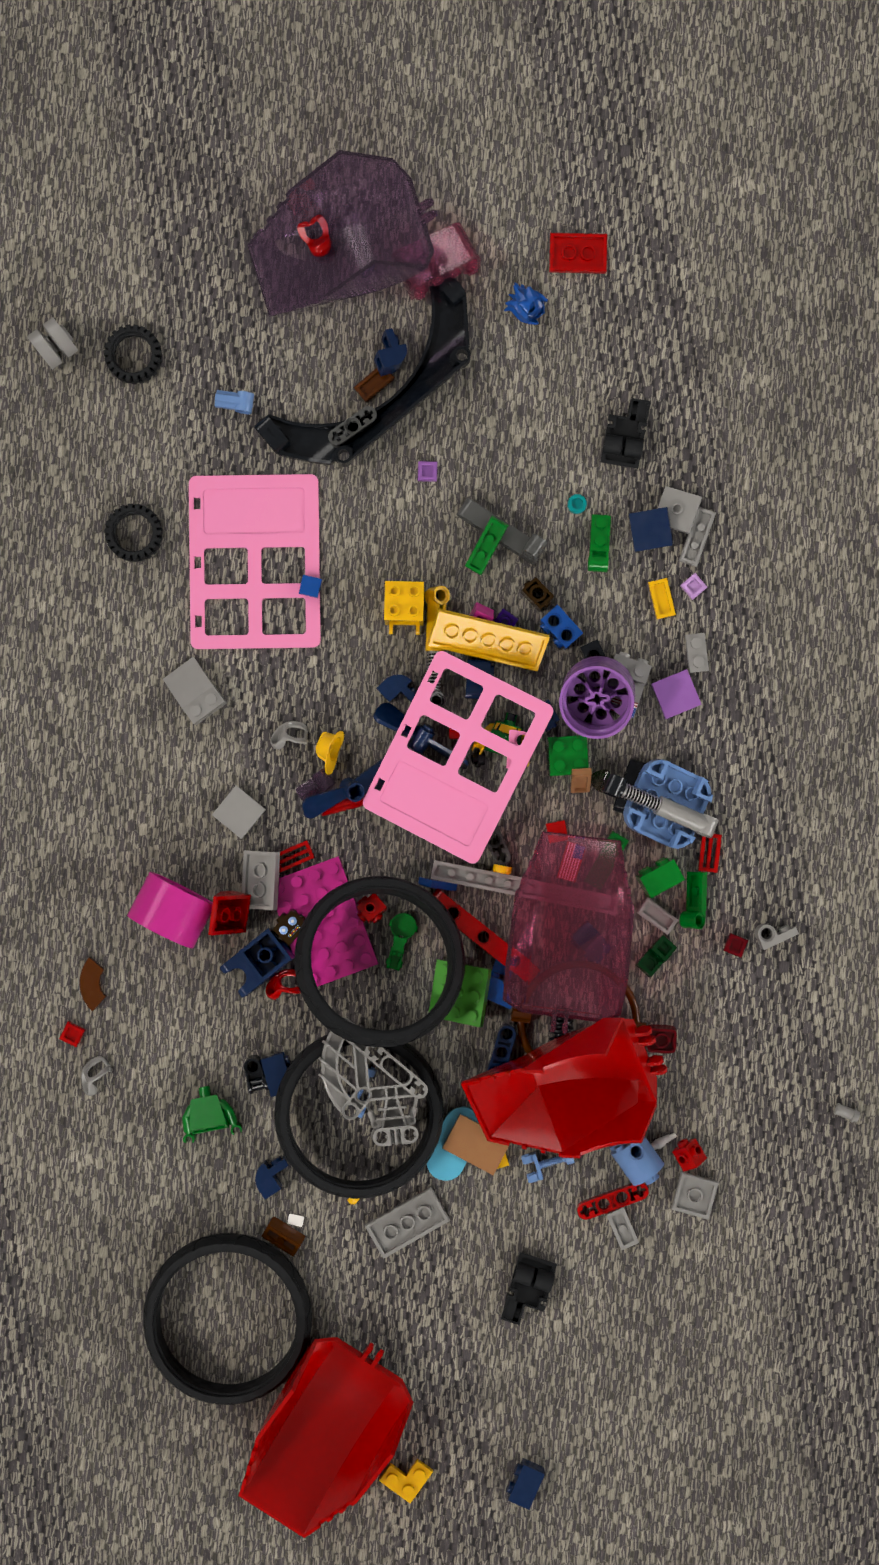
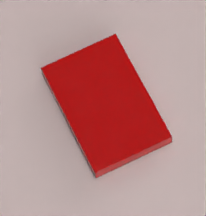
M550 233L549 272L606 274L607 234Z

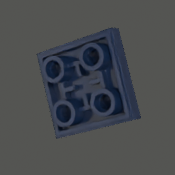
M668 507L629 514L635 552L673 545Z

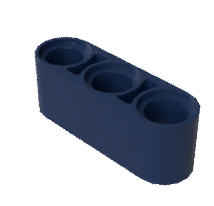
M505 1023L499 1027L487 1071L493 1066H500L509 1061L516 1037L515 1029L511 1024ZM506 1028L512 1030V1035L508 1038L501 1035L502 1031ZM499 1047L507 1049V1053L504 1056L496 1054Z

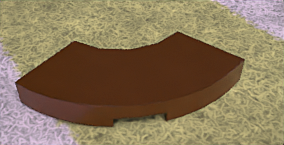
M89 957L81 971L80 991L86 1005L91 1011H94L106 998L100 985L101 975L105 969L92 957Z

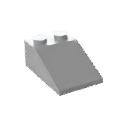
M194 657L163 678V681L194 725H198L227 704V701Z

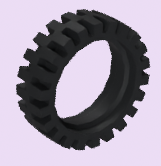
M129 324L124 328L122 326L119 327L118 331L114 330L112 332L113 335L107 338L108 342H105L104 359L107 367L116 378L128 384H141L145 380L149 381L151 376L157 374L156 371L160 369V363H162V350L157 338L151 331L143 326L139 327L135 324L131 326ZM133 336L147 341L152 352L151 361L147 367L135 373L126 372L121 369L115 359V351L119 343L125 338Z
M140 504L120 506L119 509L114 510L113 514H110L109 520L105 524L104 533L106 534L105 539L109 548L118 557L126 561L141 562L144 559L151 558V555L157 552V549L161 546V541H163V529L159 518L149 508ZM135 514L143 516L149 521L153 533L151 541L145 548L133 552L125 550L119 545L116 539V528L123 518Z

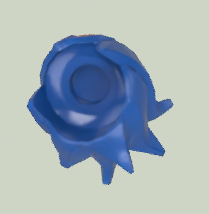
M515 283L513 285L515 294H509L513 300L505 302L508 306L504 311H511L521 322L538 325L539 322L536 319L545 314L544 302H547L548 299L530 286L526 289L523 284L520 287L518 283Z

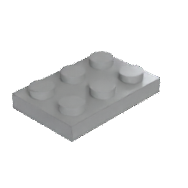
M244 850L242 893L251 894L249 909L277 910L280 852Z

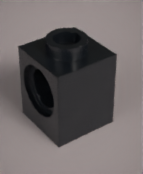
M598 639L579 648L583 659L588 658L591 651L597 652L599 656L606 657Z

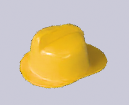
M339 731L336 734L323 732L317 742L316 754L325 762V772L327 775L332 774L335 768L338 754L344 741L343 731Z

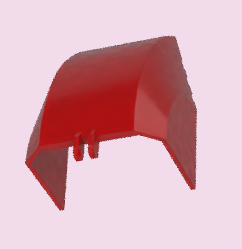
M338 1337L314 1339L279 1394L255 1439V1445L251 1452V1458L238 1496L303 1538L319 1529L322 1523L331 1521L334 1515L343 1513L349 1505L353 1506L360 1500L394 1457L414 1402L403 1379L378 1364L385 1351L380 1349L373 1360L367 1357L374 1347V1344L371 1342L361 1353Z

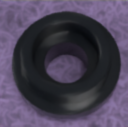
M475 749L474 753H471V762L475 764L476 768L485 765L484 750L480 755L479 749Z

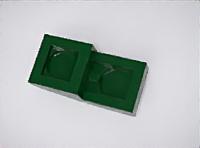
M662 935L635 965L650 978L662 963L668 960L677 947Z

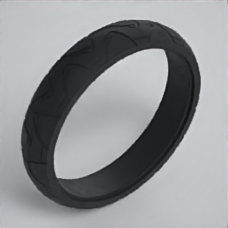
M370 876L355 879L336 887L314 905L306 916L297 937L294 957L295 974L305 1003L314 1016L327 1029L343 1039L369 1047H393L423 1037L437 1027L449 1014L462 987L465 973V951L459 929L453 917L434 895L404 879L388 876ZM367 894H387L405 899L426 913L438 928L447 953L448 968L446 982L437 1003L419 1021L394 1030L363 1028L338 1015L320 994L311 966L314 936L327 914L351 898Z
M327 1034L315 1040L296 1056L280 1082L274 1110L275 1128L279 1144L286 1159L296 1172L307 1182L322 1191L339 1197L353 1199L373 1198L387 1194L412 1180L427 1164L438 1144L444 1114L443 1098L438 1080L426 1059L409 1043L393 1047H383L406 1060L428 1087L426 1095L428 1114L424 1134L409 1159L397 1169L384 1176L363 1181H350L333 1177L314 1166L301 1152L294 1139L289 1118L294 1089L307 1068L322 1056L324 1047L322 1041H326ZM344 1040L342 1047L350 1045L346 1040Z
M237 1233L205 1236L190 1242L172 1254L153 1278L148 1289L143 1311V1329L146 1345L154 1364L170 1384L187 1396L202 1402L215 1403L216 1405H235L256 1400V1398L259 1399L279 1387L289 1378L304 1356L312 1328V1309L309 1294L304 1280L294 1264L271 1244L256 1237ZM233 1252L261 1261L281 1278L293 1300L296 1314V1331L292 1345L284 1358L273 1369L254 1380L237 1384H221L202 1379L189 1372L176 1360L163 1336L160 1309L168 1282L186 1264L208 1254Z

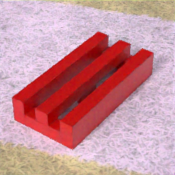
M713 834V837L709 838L706 867H703L706 837L701 836L698 871L718 873L722 835ZM713 838H716L713 868H710Z
M308 840L280 852V856L304 845L307 848L280 860V864L305 853H309L310 856L283 868L280 865L279 873L315 858Z

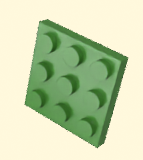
M437 959L429 1012L437 1003L445 986L448 968L446 960ZM465 964V973L459 996L444 1020L483 1027L492 969Z

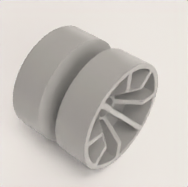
M52 317L43 324L48 335L44 336L36 329L27 338L53 370L62 363V359L58 354L59 351L69 358L78 349L72 341L74 339L62 324L59 325Z

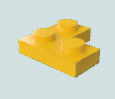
M418 1458L407 1473H404L390 1463L379 1478V1481L411 1503L433 1473V1469Z

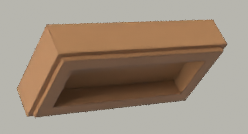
M591 768L572 769L571 793L590 792Z

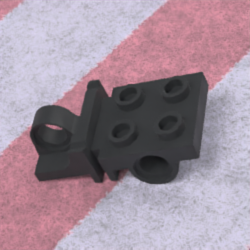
M631 398L627 417L608 415V421H613V424H607L601 463L638 469L646 430L641 429V426H647L651 401Z
M519 1252L509 1286V1291H512L513 1295L506 1294L500 1319L520 1325L525 1306L544 1312L546 1306L541 1304V1302L547 1303L548 1301L547 1298L554 1283V1273L557 1264Z

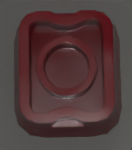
M648 1025L652 1028L650 1035L655 1036L656 1042L653 1045L644 1046L646 1052L674 1053L677 1047V1029L671 1025Z

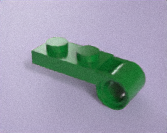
M592 514L588 571H608L610 515Z
M687 871L686 911H683L679 918L682 928L702 929L705 925L707 872Z

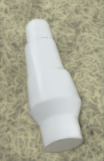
M675 1133L655 1139L651 1145L654 1150L661 1149L668 1142L675 1139L677 1135Z

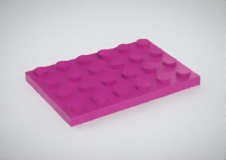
M339 856L279 878L278 915L280 916L284 912L288 914L294 909L298 914H302L306 918L314 905L328 892L347 883L348 879ZM351 898L335 907L327 914L317 928L311 951V966L317 987L379 964L365 925L356 914L359 911L357 910L355 898ZM297 938L290 944L294 955Z

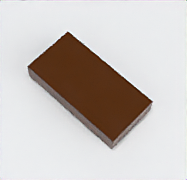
M376 368L353 388L367 403L390 384L395 377L392 374L380 376Z

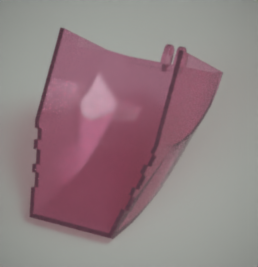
M543 831L534 850L533 857L528 863V868L521 879L520 886L515 892L505 966L503 1001L523 1013L552 1016L550 1032H555L556 1017L564 1018L562 1033L567 1034L569 1018L597 1022L602 1018H614L621 1015L629 978L634 904L631 899V889L628 885V875L625 870V860L620 840Z

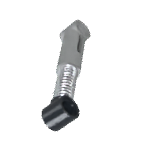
M612 773L607 774L601 790L602 793L611 797H624L640 806L649 808L654 814L689 828L707 838L713 837L719 821L715 817L699 813L663 796L658 797L626 783V779Z

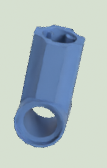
M217 390L215 394L216 408L235 410V412L241 414H252L253 393Z

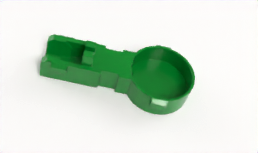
M399 913L390 920L389 926H391V931L394 934V943L391 947L389 958L386 961V968L397 971L402 968L404 945L407 942V938H410L417 932L418 926L416 921L408 913Z

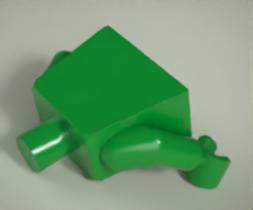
M209 1086L199 1088L200 1098L190 1101V1105L187 1106L182 1117L183 1130L186 1133L183 1138L184 1143H187L188 1136L192 1138V1143H194L196 1134L229 1128V1125H231L232 1135H235L233 1130L235 1127H238L240 1132H242V1125L237 1122L238 1119L233 1108L225 1099H221L218 1095L211 1096Z

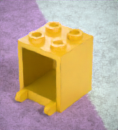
M385 581L384 622L385 625H389V634H393V625L416 626V635H420V626H424V582Z

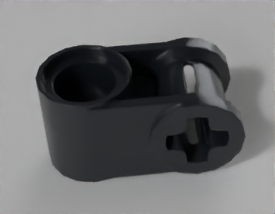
M257 1055L249 1056L244 1063L247 1087L250 1094H254V1091L262 1089L269 1090L260 1061L261 1058ZM255 1061L258 1064V1068L251 1069L248 1063Z

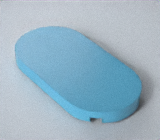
M463 1106L451 1110L443 1121L438 1144L427 1162L429 1172L439 1180L448 1181L456 1178L461 1174L467 1161L442 1149V1146L460 1113L478 1122L473 1109Z

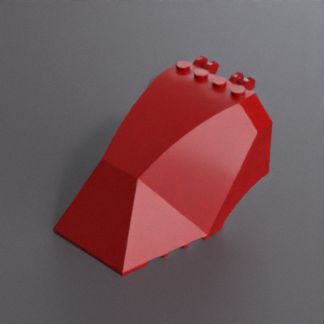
M602 1018L593 1025L553 1039L522 1057L462 1081L461 1086L487 1141L508 1146L510 1143L522 1145V1149L526 1150L527 1147L540 1149V1152L544 1154L546 1151L558 1153L559 1157L581 1158L584 1154L604 1147L642 1143L657 1108L656 1075L665 1074L667 1067L665 1064H662L664 1062L663 1056L652 1055L648 1057L644 1047L653 1045L656 1042L655 1036L650 1035L652 1033L651 1026L642 1025L637 1028L634 1019Z

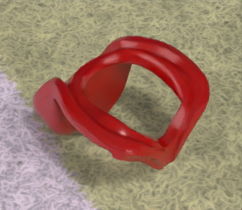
M317 215L309 222L304 221L297 225L298 234L308 245L312 255L323 257L329 253L331 249L327 221L322 215ZM317 221L322 228L323 234L318 239H310L306 235L305 227L311 226Z
M284 969L269 980L266 986L268 998L276 1000L280 997L281 992L301 993L299 986L288 988L281 984L282 977H296L295 969Z

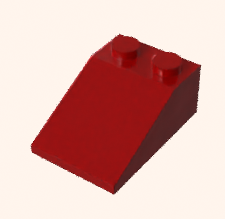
M231 890L220 891L214 895L208 935L246 933L251 894Z

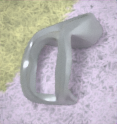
M298 721L283 723L274 731L271 737L272 747L280 750L285 746L286 741L307 745L309 743L307 739V726ZM287 729H303L304 738H294L288 735Z
M102 1056L91 1059L82 1069V1086L87 1096L97 1094L98 1088L94 1081L100 1079L108 1071H113L110 1064ZM102 1061L106 1065L97 1075L93 1077L88 1076L90 1068L98 1062Z

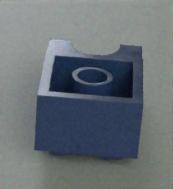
M273 927L266 929L220 967L222 973L225 974L235 968L242 969L245 972L246 982L238 990L241 998L252 993L295 957L286 943L278 938L279 936L274 932ZM266 951L270 952V957L265 958L264 956L266 955Z

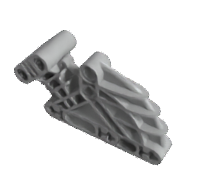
M343 1017L345 1020H347V1021L353 1023V1022H352L351 1020H349L348 1018ZM330 1031L326 1041H322L324 1044L322 1059L318 1058L321 1061L322 1075L319 1073L318 1076L323 1079L327 1094L334 1106L347 1120L357 1118L366 1107L371 1126L374 1128L371 1132V1139L378 1146L411 1144L417 1141L419 1133L416 1127L413 1126L416 1123L418 1099L424 1098L427 1095V1085L383 1047H377L376 1052L379 1055H382L383 1052L386 1054L377 1063L376 1060L379 1058L375 1055L369 1056V1046L346 1040L352 1045L353 1064L340 1054L345 1039ZM339 1057L354 1069L355 1086L339 1074ZM390 1058L408 1073L409 1079L405 1083H401L383 1068V1061ZM367 1059L397 1084L370 1087ZM340 1078L354 1089L350 1097L343 1088ZM413 1078H415V1081H413V1083L416 1086L422 1085V1094L417 1093L415 1095L414 1092L416 1090L412 1086H409V1089L406 1088V1086L412 1082ZM362 1089L368 1092V1098L364 1101L359 1100L357 1097L358 1092ZM414 1097L410 1113L404 1115L402 1109L407 1108V1105H400L398 1098ZM384 1100L383 1107L377 1108V1111H382V1117L375 1116L374 1111L369 1106L370 1101ZM348 1105H353L356 1109L353 1116L345 1114V1108ZM410 1129H412V1130H411L412 1136H411V1137H408V1136H407V1138H405V1136H406V1134L404 1133L405 1130H409V1131H410ZM383 1131V1136L385 1138L383 1140L379 1139V1141H377V1133L380 1132L382 1134Z

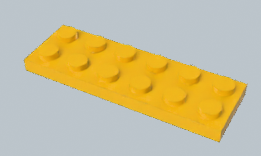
M438 608L427 643L431 647L538 672L550 637L548 634Z

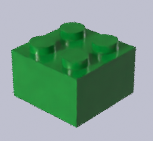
M564 736L547 738L549 776L571 775L572 769L589 768L587 737Z
M663 857L655 862L656 865L654 867L647 866L638 871L639 875L635 877L646 897L653 898L685 880L674 859Z

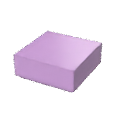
M696 573L680 585L692 600L707 588Z

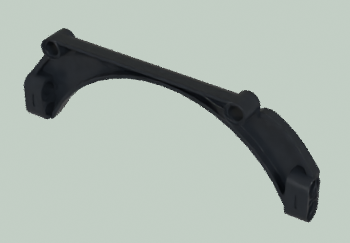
M443 266L428 279L432 303V319L429 337L422 357L405 384L391 398L375 408L378 416L377 422L344 446L335 448L330 444L328 434L344 421L327 424H305L288 421L268 414L254 428L276 454L281 457L323 465H332L336 461L340 466L347 467L351 465L357 456L454 374L469 365L471 353L469 350L466 292L446 267ZM463 353L467 358L461 361L457 359V355ZM365 414L366 418L372 419V414ZM359 417L358 420L361 422V426H363V420L361 421ZM353 422L348 425V430L351 432L358 429L357 423ZM343 428V434L345 433V436L347 437L348 435L346 434L345 429ZM334 435V440L341 441L340 436ZM346 452L349 454V458L344 461L340 460L339 455Z

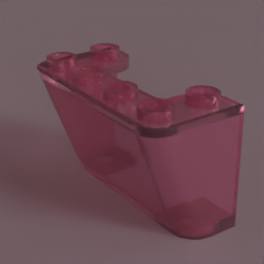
M460 222L449 225L392 254V261L411 301L426 297L429 286L440 285L444 282V279L450 276L451 278L457 277L461 274V271L463 274H468V276L477 273L481 261Z

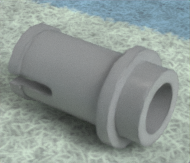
M837 1103L834 1114L849 1119L851 1123H857L860 1111H857V1108L852 1109Z

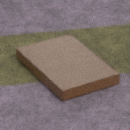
M460 1113L442 1149L494 1175L509 1146L487 1141L480 1124Z

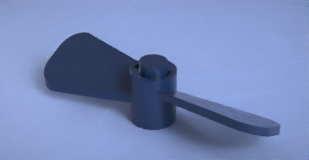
M390 703L380 704L373 714L377 723L396 732L405 716ZM427 723L416 726L408 746L420 754H424L427 747L430 746L449 759L452 751L432 740L435 736L434 728ZM406 724L402 735L408 736L412 727ZM464 759L460 768L467 769L469 762Z
M383 759L355 779L350 777L343 779L339 788L305 798L301 805L304 816L309 819L315 818L346 798L352 802L360 801L365 793H367ZM380 778L375 789H382L385 781Z

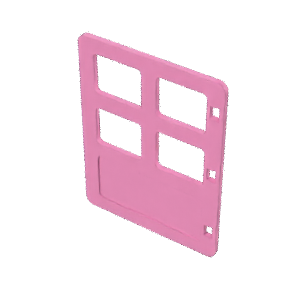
M315 475L193 476L189 480L191 645L195 649L315 648L320 644V592L318 598L299 594L301 583H262L261 556L263 548L303 547L305 549V575L320 578L319 481ZM194 498H200V509L194 510ZM212 548H246L248 550V582L246 584H205L204 551ZM195 557H201V568H195ZM304 598L306 601V632L304 634H263V599ZM208 599H247L248 634L206 635L205 601ZM195 616H202V627H195Z
M444 651L437 652L363 799V806L367 810L469 863L478 862L553 715V707ZM445 669H450L483 687V691L468 719H464L432 703L430 700ZM433 671L438 673L434 684L428 682ZM497 695H501L535 713V717L519 746L482 727V723ZM423 715L460 734L444 766L408 748V742ZM406 724L412 727L407 737L401 736ZM474 741L510 758L512 761L497 792H493L459 774V769ZM380 778L385 781L381 791L375 789Z

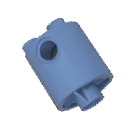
M645 1136L642 1143L619 1144L609 1147L611 1155L633 1186L644 1182L650 1185L659 1178L658 1172L663 1168L664 1162Z

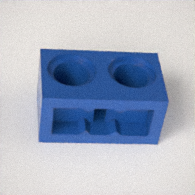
M558 604L540 620L542 624L540 628L545 634L550 633L554 637L552 641L559 649L563 647L566 650L583 634ZM550 617H556L559 621V624L557 626H551L548 623V619ZM563 631L570 632L571 639L568 641L563 640L561 633Z

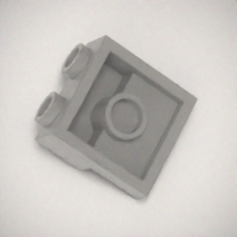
M625 652L615 654L613 659L624 665L633 678L635 684V703H639L652 666L648 665L649 661L638 658L637 661L631 659V655ZM615 678L608 680L611 686H616L619 683ZM626 688L617 690L620 693H628Z

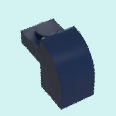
M392 328L384 331L381 340L385 349L378 350L374 358L380 376L392 374L399 370L407 354L406 344L399 345L398 336L394 334Z
M404 675L390 676L376 688L390 703L400 693L412 702L417 692L413 687L410 689L407 687L412 680Z
M278 1156L270 1162L271 1166L265 1160L257 1170L255 1182L264 1199L281 1190L283 1186L276 1174L289 1166L290 1163L285 1156L283 1158Z

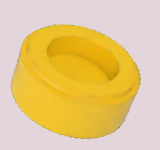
M493 864L492 870L493 872L510 875L512 867Z

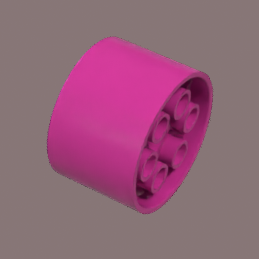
M150 871L127 916L158 935L193 949L211 916L213 902L162 875Z

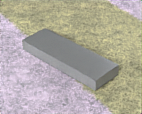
M699 507L691 532L687 535L679 558L680 562L694 567L698 566L716 512Z

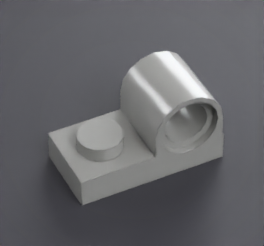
M760 924L755 929V937L760 948L766 950L798 935L797 928L788 924L778 929L779 932H776L771 925ZM764 928H768L770 932L767 938L761 936Z

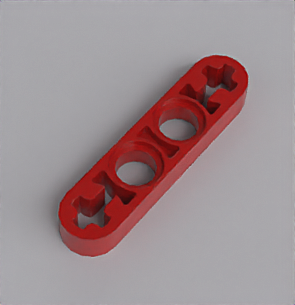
M630 1183L581 1201L577 1205V1213L580 1218L588 1220L645 1199L649 1194V1189L645 1183L633 1186ZM637 1186L645 1188L642 1191V1195L634 1193L632 1194L634 1198L631 1199L628 1189L631 1188V1192L637 1191ZM619 1192L627 1194V1199L624 1202H619L616 1199ZM603 1198L609 1201L608 1207L604 1209L598 1206V1202ZM592 1202H595L596 1209L598 1210L595 1212L594 1208L588 1210L589 1214L587 1215L584 1212H580L585 1205L587 1208L593 1207Z

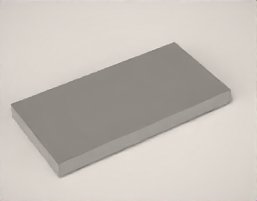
M432 1186L367 1222L364 1226L384 1259L449 1222L450 1218Z

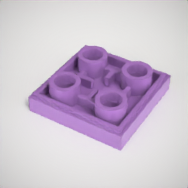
M687 669L651 684L665 719L702 705Z

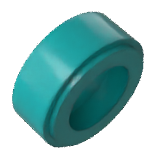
M580 494L572 495L567 503L569 511L573 514H581L587 506L586 499Z

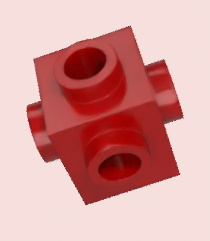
M372 894L369 897L364 896L357 902L359 904L357 906L359 912L356 914L362 922L367 921L368 924L371 922L375 924L383 917L382 914L387 910V907L376 894ZM373 908V911H367V909Z
M687 1138L682 1139L672 1151L683 1172L698 1168L707 1159L696 1138L687 1140Z

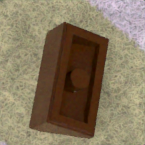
M276 1217L271 1219L261 1236L293 1257L305 1239V1235Z

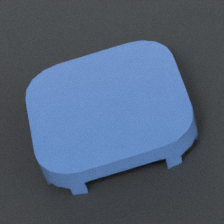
M661 759L650 760L644 764L634 784V787L640 790L642 789L658 797L663 796L699 813H704L708 802H712L713 799L711 788L708 784L709 781L704 777L689 772L670 763V761ZM627 800L623 816L625 823L633 831L676 849L683 848L690 843L692 844L696 837H694L695 832L658 816L649 808Z

